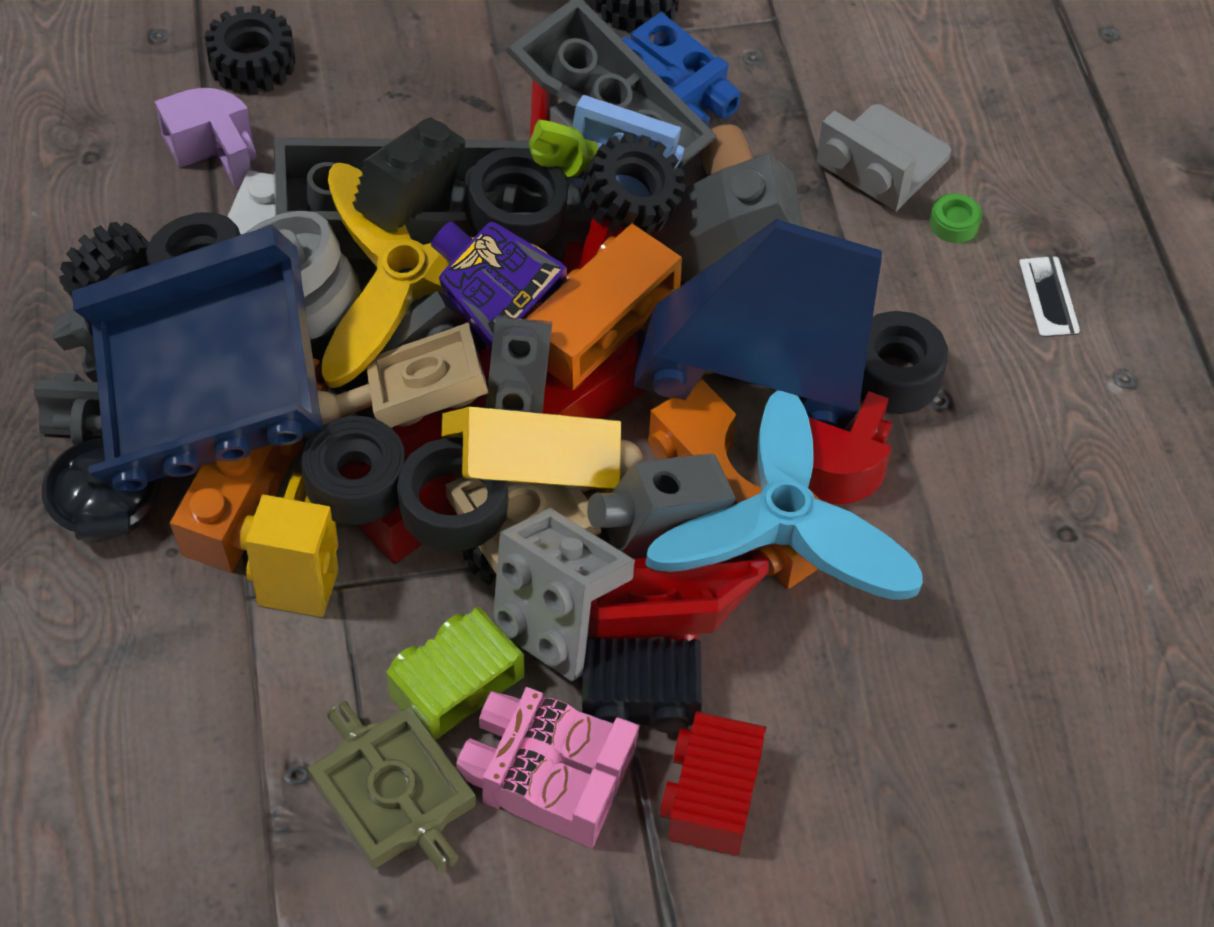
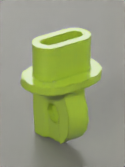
M538 120L534 127V133L528 142L532 158L536 163L547 167H561L564 175L571 178H576L581 173L586 172L599 149L595 141L584 139L582 133L572 125L568 127L545 120Z

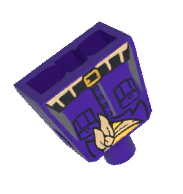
M451 221L436 234L431 242V247L450 263L439 276L443 292L466 321L469 322L470 326L491 352L496 315L524 319L525 315L536 303L545 302L560 288L567 278V267L560 261L492 221L473 239Z

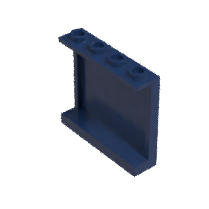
M273 225L72 291L73 311L92 323L105 461L88 466V470L91 476L112 487L118 492L139 491L148 485L147 482L167 476L183 477L192 475L198 471L200 466L219 460H241L248 457L252 450L272 444L290 445L300 441L304 434L323 429L298 249Z

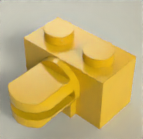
M293 472L284 498L262 494L255 516L248 515L244 520L240 536V547L243 550H247L248 554L246 578L247 581L253 582L257 606L323 618L339 572L336 555L338 548L336 522L332 521L330 506L314 504L309 501L305 491L303 474Z

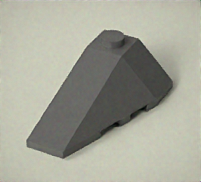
M570 0L507 48L506 52L541 88L576 107L581 97L586 95L681 127L678 145L684 148V152L678 165L679 167H682L714 141L717 136L583 0Z
M771 153L721 169L685 188L681 201L668 222L658 232L654 229L650 236L682 257L681 281L688 282L776 219L804 227L794 173Z

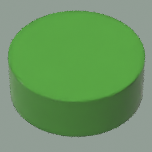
M958 193L943 195L932 206L929 220L930 228L937 237L951 243L969 241L978 233L982 219V210L974 199Z

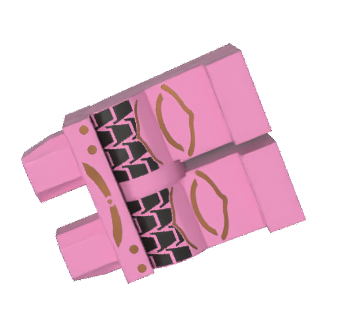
M526 687L521 699L491 691L482 708L479 728L502 736V739L496 749L469 738L457 759V771L464 780L483 789L484 804L496 809L502 807L522 819L593 849L613 804L614 796L616 797L635 754L639 725L616 717L614 724L579 712L560 700L543 698V693Z

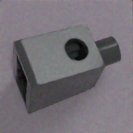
M715 454L642 461L628 469L612 493L593 494L588 502L587 515L590 524L594 528H606L613 547L631 558L647 557L648 548L664 533L688 520L729 507L736 500V497Z

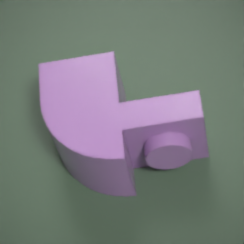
M196 88L154 101L162 137L179 168L217 155L234 188L241 187L247 171L251 170L250 161L256 160V152L253 146L248 108L238 97L219 89Z

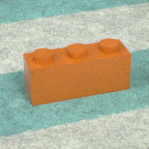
M634 224L629 225L617 237L608 238L601 245L593 259L583 268L571 271L554 294L545 302L536 303L524 317L525 320L553 322L547 371L572 390L575 389L644 325L657 303L680 288L682 257Z

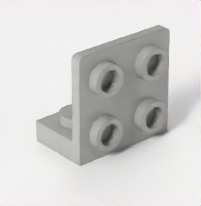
M549 508L500 532L493 622L511 641L567 679L573 681L583 675L591 601L633 579L635 560L557 511Z

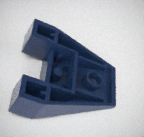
M774 220L657 303L637 335L634 386L656 392L661 396L686 400L707 370L797 395L805 407L808 418L844 429L858 413L882 261V250L782 220Z

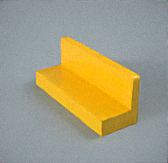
M466 407L442 413V436L463 438L462 474L466 479L607 490L615 489L620 482L621 421L478 407Z

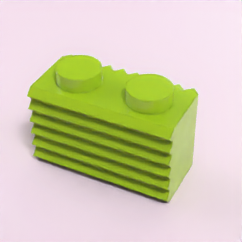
M475 607L471 613L465 615L457 614L449 618L440 627L435 638L428 639L424 646H419L418 648L416 646L408 647L394 658L389 669L386 671L389 695L392 701L397 703L400 710L410 706L436 741L482 708L491 691L503 693L524 678V654L480 607Z

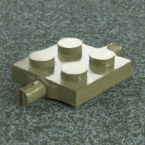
M348 702L338 703L339 711L336 706H333L328 711L327 718L332 722L344 740H342L333 753L307 768L309 779L371 868L375 870L403 851L418 846L423 849L438 873L447 871L446 863L450 868L453 867L459 860V856L448 844L441 831L448 823L476 806V795L410 706L384 722L367 726L362 725Z

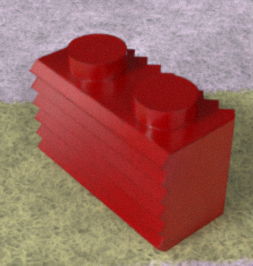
M696 711L692 730L680 728L673 763L683 765L679 783L667 781L660 810V817L670 819L669 840L673 843L681 842L684 845L692 844L696 848L704 847L709 851L728 852L732 856L740 854L763 751L766 726Z

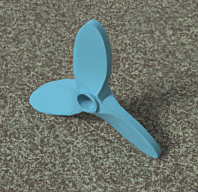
M779 390L770 396L765 406L758 435V467L761 492L735 505L688 520L669 530L651 544L646 558L647 567L656 571H683L716 564L757 547L775 543L790 545L819 570L850 586L876 596L892 600L909 599L918 595L923 584L922 572L916 560L892 538L856 514L814 498L813 493L808 489L813 469V439L809 418L804 405L797 395Z

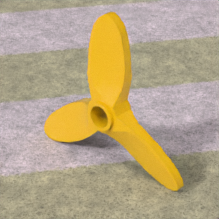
M336 163L329 170L328 183L331 196L346 229L378 269L363 292L342 318L327 346L322 360V376L329 388L345 385L366 369L386 346L405 313L415 300L421 299L425 295H432L436 291L445 295L440 285L439 276L450 264L431 247V243L422 245L418 241L411 240L405 224L403 228L398 227L397 232H389L355 210L352 202L356 200L354 195L358 192L356 186L361 183L359 177L363 174L361 170L344 163ZM404 268H413L412 271L407 273L398 272Z

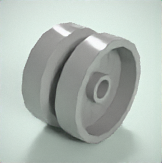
M308 211L283 213L258 223L245 233L273 225L297 247L310 340L324 335L341 322L361 292L358 276L348 258L341 253L339 241L330 224L318 213Z

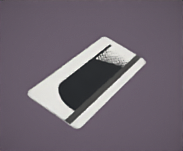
M1054 256L1020 259L1019 263L1039 334L1041 336L1079 333V325L1059 258Z

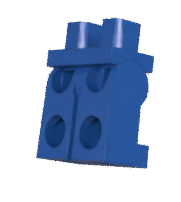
M662 12L634 30L630 38L626 36L622 39L708 127L710 117L704 113L706 110L710 109L724 119H727L738 110L741 92L727 80L729 64L719 56L715 58L707 48ZM652 34H654L653 43L649 39Z

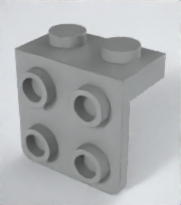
M874 104L854 122L835 110L822 121L816 162L897 211L950 159L951 147L885 106Z

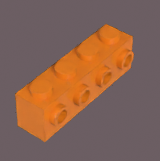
M313 358L317 391L328 392V387L324 383L320 360ZM305 434L300 441L290 445L272 444L250 451V455L241 460H219L201 466L170 521L181 555L233 573L245 551L240 547L241 530L245 518L248 515L255 516L262 494L277 496L285 473L292 460L298 456L302 449Z

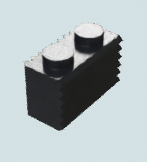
M587 637L582 675V713L613 724L616 717L638 725H653L656 730L663 733H679L680 728L687 729L693 725L696 711L701 712L700 640L696 638L690 641L685 638L678 641L673 638L666 641L662 638L656 640L646 638L641 640L637 637L631 640L623 637L618 640L614 637L609 639Z

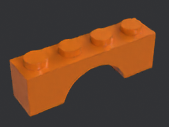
M703 379L698 381L686 400L672 397L651 410L648 443L658 460L715 454L736 497L732 505L761 492V487L744 479L731 465L727 454L733 446L736 413ZM813 493L814 498L820 500V499ZM774 543L753 549L760 550L768 560L769 572L767 575H774L787 590L818 570L790 545Z

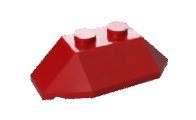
M750 550L716 564L683 571L667 572L648 568L646 565L647 557L632 558L635 560L633 579L591 601L588 634L594 639L614 637L619 640L626 637L631 640L636 637L639 639L664 637L665 641L670 638L677 641L682 638L688 641L694 638L699 640L698 634L714 633L768 574V560L760 550Z

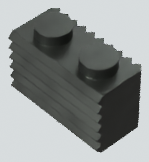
M432 117L425 118L363 160L365 167L361 169L363 174L359 177L361 183L356 186L358 192L354 194L356 200L352 202L355 210L387 231L397 232L398 227L403 228L404 223H409L411 218L415 219L417 214H422L423 209L428 210L429 205H434L435 201H440L441 196L445 197L447 192H452L466 145L465 139L450 130L444 123Z

